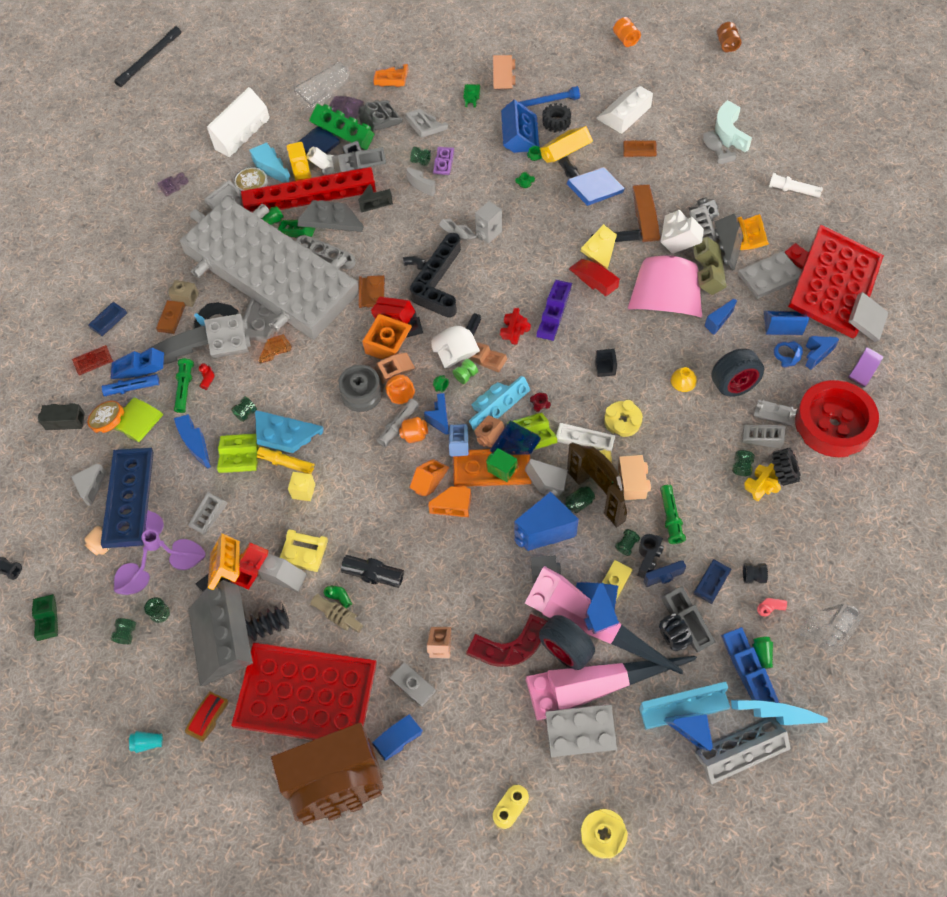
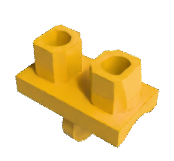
M770 463L768 467L759 464L754 472L755 477H758V479L748 478L745 481V490L752 493L754 500L759 501L765 493L769 495L771 492L778 493L781 490L778 477H776L773 468L774 464Z

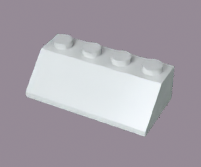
M248 87L207 126L214 149L228 157L237 152L238 148L243 143H246L270 118L266 105L251 88Z

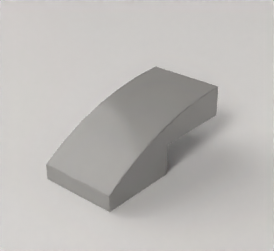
M407 167V179L410 184L419 191L433 197L436 192L435 181L423 178L422 171Z
M442 219L439 223L448 233H457L462 239L468 240L477 237L466 225L457 226L451 219Z

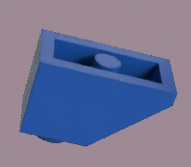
M603 583L598 585L585 614L586 618H584L587 630H592L593 634L619 624Z

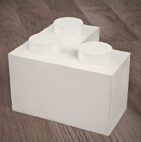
M680 210L665 215L661 243L674 254L702 243L704 229L693 217L687 218Z

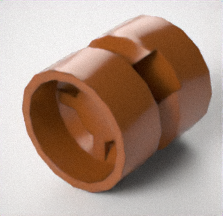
M725 22L719 26L717 36L724 52L736 51L742 43L736 25L733 22Z

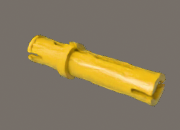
M262 446L258 449L257 454L259 455H257V458L272 462L273 465H282L306 474H312L314 470V463L282 454V451L279 450L273 451Z

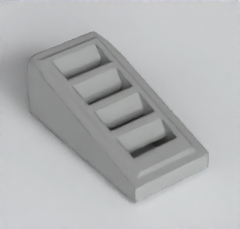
M702 206L690 210V218L693 217L697 223L704 220V223L699 224L702 228L706 227L703 235L707 234V237L716 241L715 231L707 207ZM697 214H703V216L696 218Z
M744 425L742 443L782 448L785 439V426ZM750 431H754L753 437H749ZM758 432H761V438H758Z
M207 492L188 526L205 535L228 502ZM212 501L217 503L215 507L211 505ZM207 508H210V509H212L213 511H212V513H209V512H207V511H205V510H206ZM204 514L209 518L208 520H205L201 516ZM199 520L200 522L204 523V527H201L200 525L196 524L197 521Z

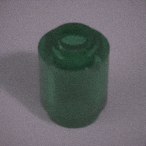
M588 486L580 487L566 497L565 505L571 512L579 513L593 503L595 494Z

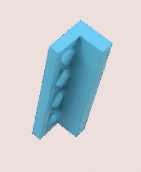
M727 682L642 702L639 710L645 729L668 725L664 722L666 717L692 713L708 715L730 709L725 693L728 689Z

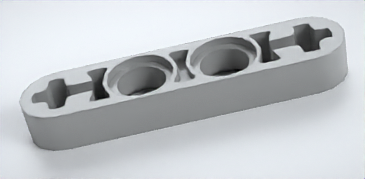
M305 235L299 236L296 240L297 243H302V246L328 263H331L336 258H330L329 255L336 253L337 255L342 254L347 259V262L341 268L351 269L356 264L352 253ZM318 247L323 248L320 252L314 251Z

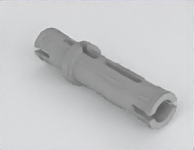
M409 399L394 420L386 425L385 431L377 439L381 446L387 447L390 441L399 434L402 422L409 419L419 407L417 401Z

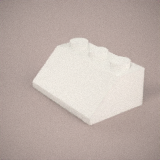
M641 86L630 89L597 117V120L622 134L651 108L653 93Z

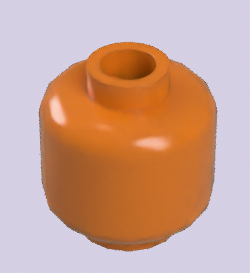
M420 417L406 419L402 422L401 428H399V434L407 443L422 441L428 434V426L426 421Z

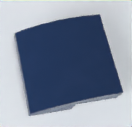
M315 127L298 142L303 143L306 155L313 146L328 154L339 144V139L330 132L320 127Z

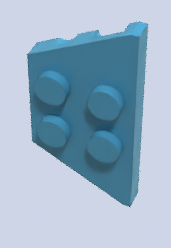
M258 410L255 411L257 445L294 453L301 446L309 443L311 437L317 433L319 435L323 433V426Z

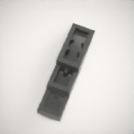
M201 326L185 331L150 348L164 352L163 365L178 361L177 357L194 353L193 348L208 344L206 328Z

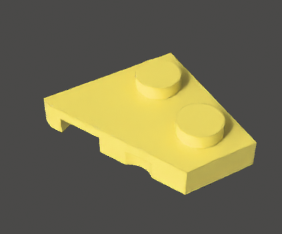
M603 224L583 245L581 252L608 270L617 235Z

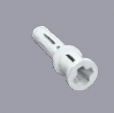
M773 173L769 188L776 187L783 191L791 190L820 198L823 187L791 180L789 176L786 178L778 176L776 173Z

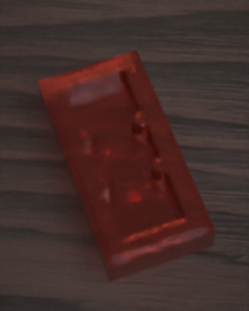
M105 345L73 358L72 361L80 376L113 362L108 347Z

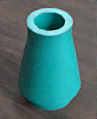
M136 731L129 736L130 752L135 751V753L163 746L162 734Z

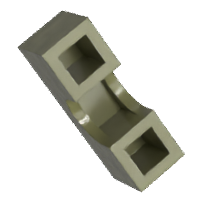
M705 237L702 239V243L693 246L695 259L704 268L697 272L700 288L714 295L726 288L727 285L720 245L709 237Z

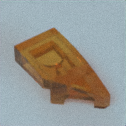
M284 334L267 339L259 357V363L272 361L275 355L291 351L292 346Z

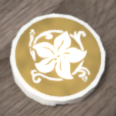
M246 168L240 171L235 178V186L240 191L268 185L267 175L259 168Z

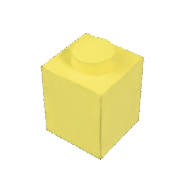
M293 472L288 487L292 499L311 501L315 488L312 474Z

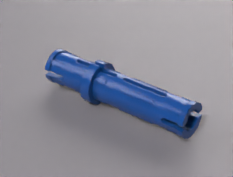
M158 374L127 381L118 380L117 383L102 385L101 387L104 396L118 393L122 395L126 394L127 391L160 385Z

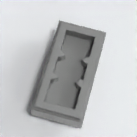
M405 662L390 677V680L420 707L436 692L435 688Z

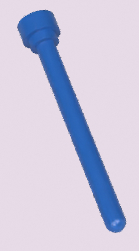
M575 86L571 87L567 92L520 101L519 103L528 107L566 98L577 100L580 99L579 87Z

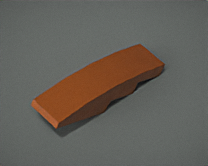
M635 185L632 189L642 242L659 241V225L650 185Z

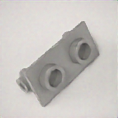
M763 399L762 401H757L754 416L792 426L797 410L793 409L792 406L777 405Z

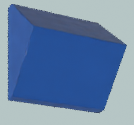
M764 311L766 335H803L809 317L797 311Z
M692 713L666 717L664 719L665 723L698 748L707 751L712 750L713 745L707 714Z

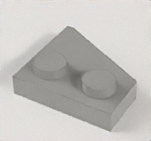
M420 109L406 113V120L421 138L448 129L446 122L441 124L436 121V117L428 115Z

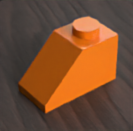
M434 459L418 466L409 488L420 496H428L435 491L449 470V467Z
M462 485L457 487L451 486L429 502V513L469 517L471 488Z

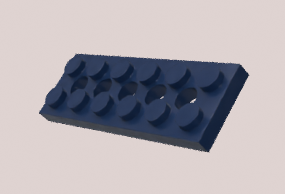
M153 448L113 450L101 536L102 548L144 546L142 534L146 530L154 455ZM130 464H136L135 467L128 468ZM128 479H135L131 483H125ZM127 494H133V496L128 499L124 498ZM124 510H131L128 514H121ZM123 526H129V528L125 531L119 530Z

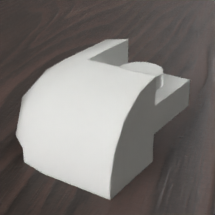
M455 325L434 336L431 341L433 352H438L444 368H450L459 361L468 359L480 351L470 330L462 326Z

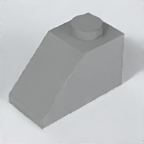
M533 459L529 460L525 471L539 493L547 495L551 492L559 498L564 491L568 470Z
M268 554L258 572L263 580L299 592L307 576V573L290 562Z

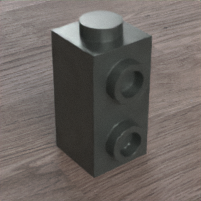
M75 403L67 405H42L41 412L38 414V422L45 430L82 429L85 412L79 404Z

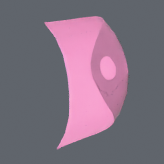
M671 255L646 258L640 267L628 310H659L689 314L702 318L700 287L697 275L699 271L696 263Z

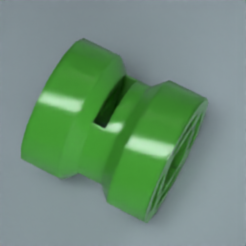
M465 359L461 366L456 367L452 372L460 383L466 384L471 376H475L478 373V369L471 360Z

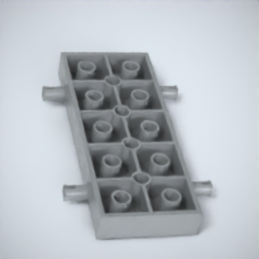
M226 197L180 239L184 253L198 262L191 269V273L195 277L200 278L209 269L259 304H262L266 309H270L275 315L277 314L278 316L269 323L273 330L275 329L278 332L287 322L314 340L359 294L358 281L339 270L347 262V259L342 254H338L331 263H328L263 221L262 218L269 213L266 205L261 204L252 213Z

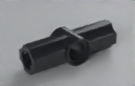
M346 555L342 561L341 573L359 577L367 583L371 581V584L382 583L399 588L403 581L404 570L384 565L383 562L377 559L368 558L365 560Z

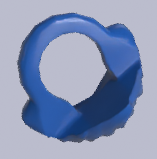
M794 341L789 343L780 342L774 348V356L781 361V366L784 368L795 366L803 355V348ZM788 346L794 351V357L780 355L779 347Z

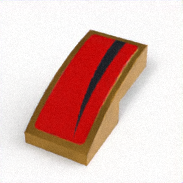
M210 691L189 721L185 733L204 742L215 728L216 720L227 707L228 700Z

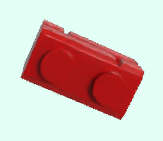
M380 296L371 309V313L374 319L377 318L378 314L408 324L410 318L415 313V309L410 300Z

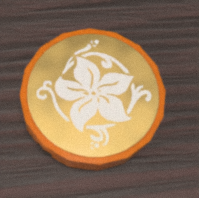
M107 401L100 404L89 415L88 426L95 433L100 431L105 433L114 429L120 423L121 415H124L123 407L117 401Z

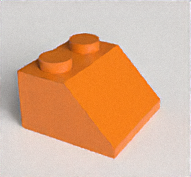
M378 314L362 341L365 354L378 359H385L396 355L412 328L411 325Z

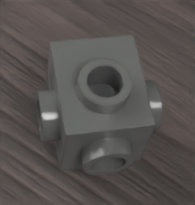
M701 198L697 200V204L688 207L690 211L706 206L711 222L714 221L713 218L719 216L718 205L714 199ZM697 214L696 218L703 216V214Z

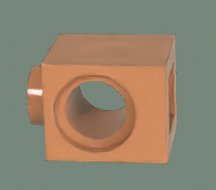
M489 415L474 430L478 443L492 449L508 434L503 422Z

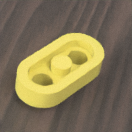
M514 785L510 787L494 809L493 821L497 827L501 829L510 828L526 807L529 795L523 786ZM520 793L522 798L517 801L513 798V795ZM507 812L509 816L503 820L500 818V814Z

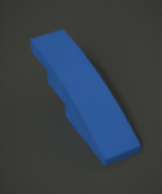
M740 627L722 634L721 637L751 700L779 703L766 669L761 667L754 647H750L743 628Z

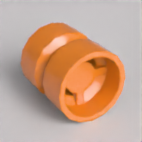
M623 17L614 25L613 32L625 47L633 46L639 41L641 32L629 18Z

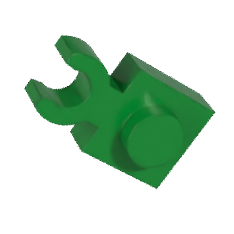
M465 84L463 95L465 107H468L469 103H473L474 108H476L477 100L480 97V85Z

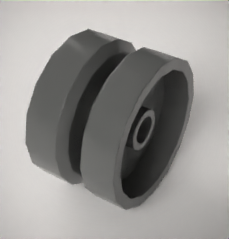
M353 365L341 374L338 380L339 390L347 408L356 412H367L379 404L382 390L379 376L374 369L366 365Z

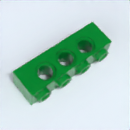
M316 104L309 122L349 143L358 141L361 149L368 150L375 135L370 130V126L365 123L360 125L358 120L352 117L348 119L344 117V113L338 110L334 112L332 107L323 104V106Z

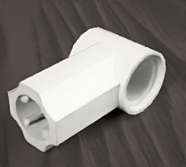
M314 146L310 148L307 153V159L320 167L324 175L335 173L331 157L333 155H326Z

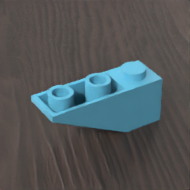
M267 142L249 150L252 161L257 168L263 170L266 175L283 183L289 182L290 173L288 169L283 168L282 160L277 158L274 148H270Z

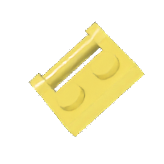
M289 529L280 558L285 559L297 568L318 572L328 538L304 535ZM299 541L318 545V548L314 550L295 546L293 542Z

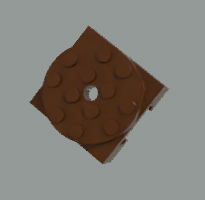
M361 722L271 756L280 793L289 801L294 820L302 822V825H308L324 818H328L329 821L335 820L342 816V812L350 810V812L358 811L363 808V803L380 797L382 795L381 791L384 789L381 779L383 776L370 739L367 738Z

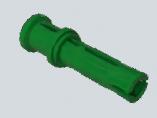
M181 358L178 360L179 369L178 373H176L178 384L174 411L177 413L186 412L188 386L192 381L191 371L194 367V361Z
M663 485L660 491L667 519L665 521V528L668 529L669 533L668 543L680 544L686 541V535L682 531L683 521L677 513L672 485Z

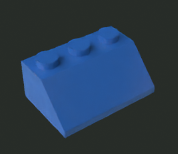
M514 99L501 110L503 146L514 153L529 152L530 147L539 146L537 115Z

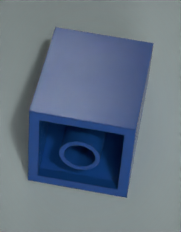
M549 492L514 521V540L519 547H524L527 551L568 540L577 535L579 519L553 493Z

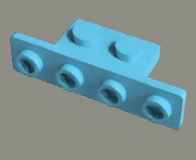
M520 376L510 386L497 382L471 404L473 409L478 412L469 420L473 431L488 415L498 419L530 391L525 377Z

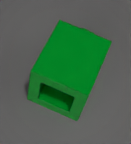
M499 448L496 449L494 454L491 453L486 460L488 472L505 482L509 481L518 468V459Z

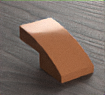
M476 342L480 351L468 359L488 369L500 372L507 361L506 354L492 351L489 345Z

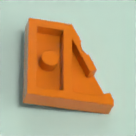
M404 64L402 69L395 70V67L376 71L373 79L374 85L405 86L408 64Z

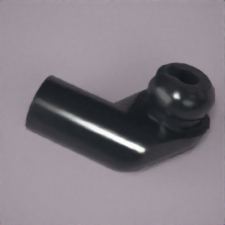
M418 256L403 257L404 266L417 265L418 270H422L427 263L425 259Z

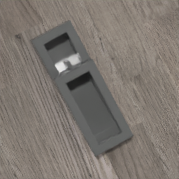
M383 147L331 156L335 173L386 164Z
M683 586L660 596L670 615L675 613L685 620L693 637L691 646L696 652H700L716 643L695 604L692 605Z

